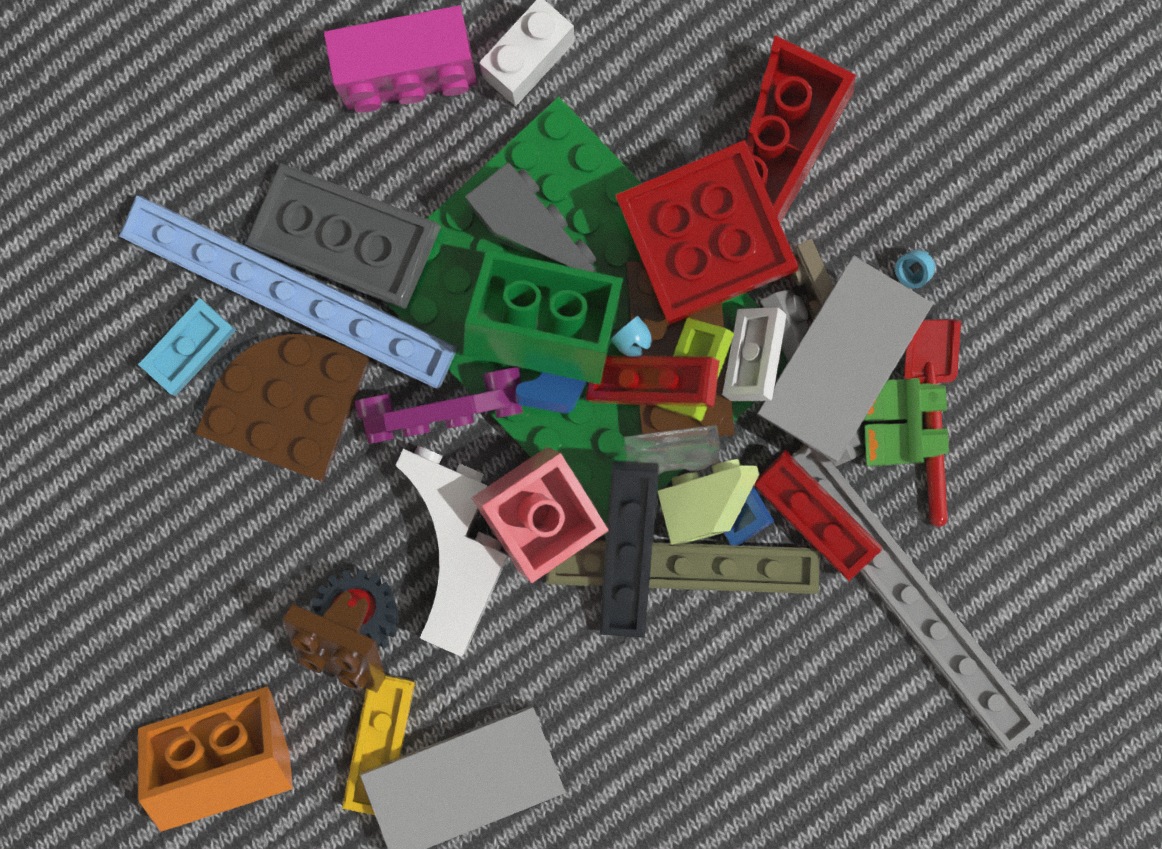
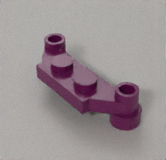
M515 367L482 374L486 389L485 393L393 411L390 394L356 400L354 402L358 419L363 418L367 442L372 444L395 439L393 430L402 429L403 437L431 432L429 423L445 420L447 429L474 423L472 414L495 410L496 418L523 413L522 406L515 400L516 387L522 383L519 368Z

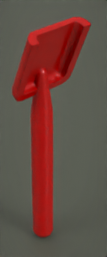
M923 320L905 350V379L919 378L920 383L936 385L938 383L952 382L956 379L959 360L960 320ZM942 411L923 412L924 430L943 429ZM944 455L926 458L929 520L935 527L944 526L948 520Z

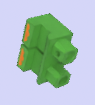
M919 378L886 381L865 416V421L867 423L907 421V423L865 425L866 461L868 467L924 463V458L949 453L948 428L925 430L922 428V412L947 411L946 386L920 384Z

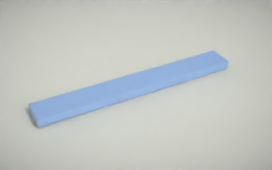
M135 197L119 237L436 389L441 387L458 349L457 346L144 197Z

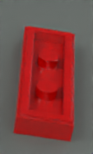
M607 356L601 383L588 382L586 400L600 404L714 407L720 360L713 357Z
M786 450L757 478L754 487L848 581L882 551L883 547Z

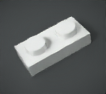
M779 307L738 309L722 393L730 401H772L787 315Z

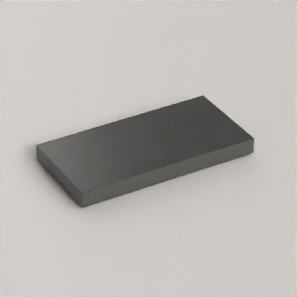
M279 163L245 241V245L406 310L441 226L434 221Z

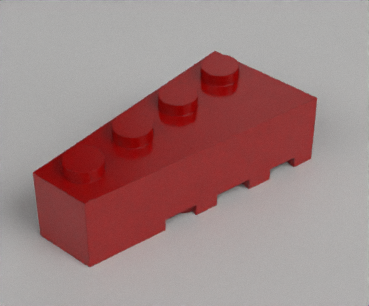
M775 35L746 144L781 224L853 95L856 74Z

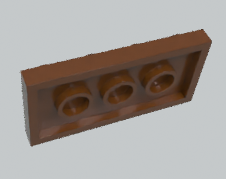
M643 261L626 262L631 320L639 316L651 333L649 349L641 347V356H673L687 318L724 327L722 303L668 324ZM727 355L717 379L714 407H707L702 421L662 409L657 405H639L642 444L735 435L732 403L722 395L728 366Z

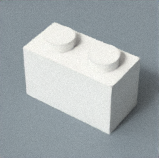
M536 0L479 62L483 78L516 107L574 43V26L545 0Z

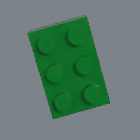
M487 249L465 321L464 355L600 384L617 314L623 278Z

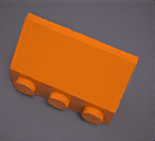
M268 686L138 728V801L161 832L293 789L290 753Z

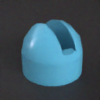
M920 249L912 250L898 259L895 265V273L898 280L904 286L916 289L922 287L932 278L936 264L927 251ZM919 262L922 268L916 274H913L909 267Z
M637 316L610 341L626 356H641V347L644 349H649L651 333L646 324Z

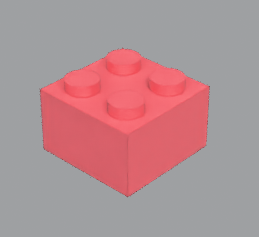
M549 447L544 448L471 497L518 572L531 583L609 531L561 453Z

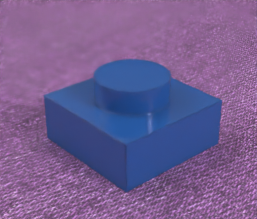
M754 486L731 530L724 532L731 546L741 544L774 523Z

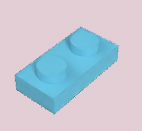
M199 298L138 365L171 395L176 396L233 335L236 329L210 305Z

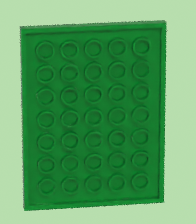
M560 97L556 98L427 218L438 223L441 229L408 306L405 310L386 302L403 321L458 347L449 370L472 395L486 392L482 374L516 367L464 355L465 321L486 250L538 260L497 241L469 207L465 197L508 162L516 172L523 168L532 177L540 189L535 195L545 208L553 204L568 223V226L563 230L575 243L581 239L592 251L597 259L592 264L595 272L623 278L611 339L631 321L626 262L640 261L642 259L616 194L642 183ZM747 293L722 302L724 328L734 333L738 309L760 308L759 305ZM610 341L607 356H626ZM731 344L727 352V363L729 360ZM782 347L775 382L788 363ZM518 367L522 383L535 380L542 373ZM586 382L576 407L568 413L522 406L523 413L496 418L495 410L488 411L530 457L546 447L561 453L606 527L608 523L612 460L659 463L658 494L659 490H662L672 478L676 477L717 438L642 444L639 405L600 404L587 401L588 382ZM731 401L733 422L755 401Z

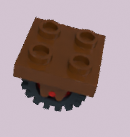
M358 569L357 578H352L350 570L342 571L344 580L338 582L335 575L328 578L329 589L323 585L317 590L319 599L313 598L312 602L313 613L292 604L283 618V622L297 655V660L302 666L317 673H321L323 669L337 675L341 683L351 689L361 691L364 687L377 693L386 678L377 645L384 650L389 645L388 636L395 637L397 632L395 624H399L394 595L388 583L385 581L382 584L380 576L375 573L369 579L366 570Z

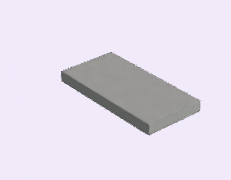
M853 256L776 381L772 401H764L756 415L835 463L838 462L934 303Z
M533 705L373 767L360 774L388 849H427L565 793Z

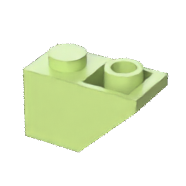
M735 459L713 465L712 470L714 474L699 478L698 472H693L672 478V487L658 491L671 544L690 543L730 531L759 476L757 466H740L739 460Z

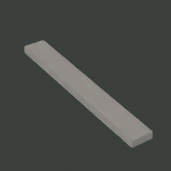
M806 444L791 455L883 547L882 551L860 573L1002 750L1009 753L1043 725L830 459Z

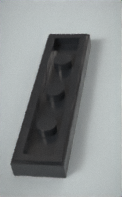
M612 460L607 523L609 531H607L600 635L645 638L659 463Z

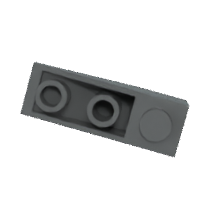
M508 162L465 196L469 207L497 241L544 262L595 272L592 264L597 259L592 251L581 239L574 243L563 230L568 226L565 218L553 204L545 208L536 197L535 193L540 189L525 169L522 168L519 172H516Z

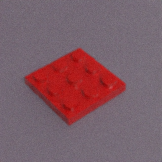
M745 140L616 194L668 324L799 271L798 264Z

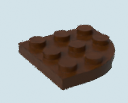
M305 334L281 335L258 342L239 354L222 372L211 392L195 435L324 482L372 358L333 341Z

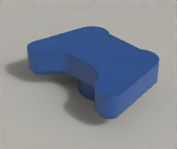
M542 372L537 379L518 384L515 400L521 406L568 413L576 407L586 381Z

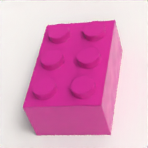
M461 5L324 31L333 84L348 110L355 109L359 113L372 112L382 107L381 103L399 100L400 104H413L423 101L427 94L442 92L443 95L454 96L467 92L469 86L478 85Z

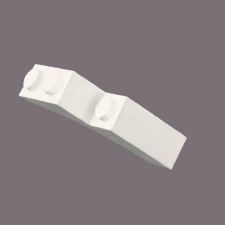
M418 445L415 453L403 449L396 466L410 479L426 503L433 520L439 548L438 587L433 607L420 639L462 657L469 647L506 563L508 554L500 550L502 545L499 540L489 535L478 532L475 539L469 537V533L479 513V509L471 497L488 487L480 483L484 474L460 463L456 472L439 465L443 456Z

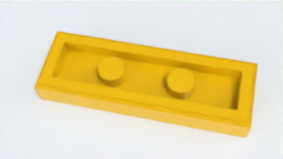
M385 674L386 678L377 693L366 689L342 809L375 815L360 774L363 771L401 756L416 680Z

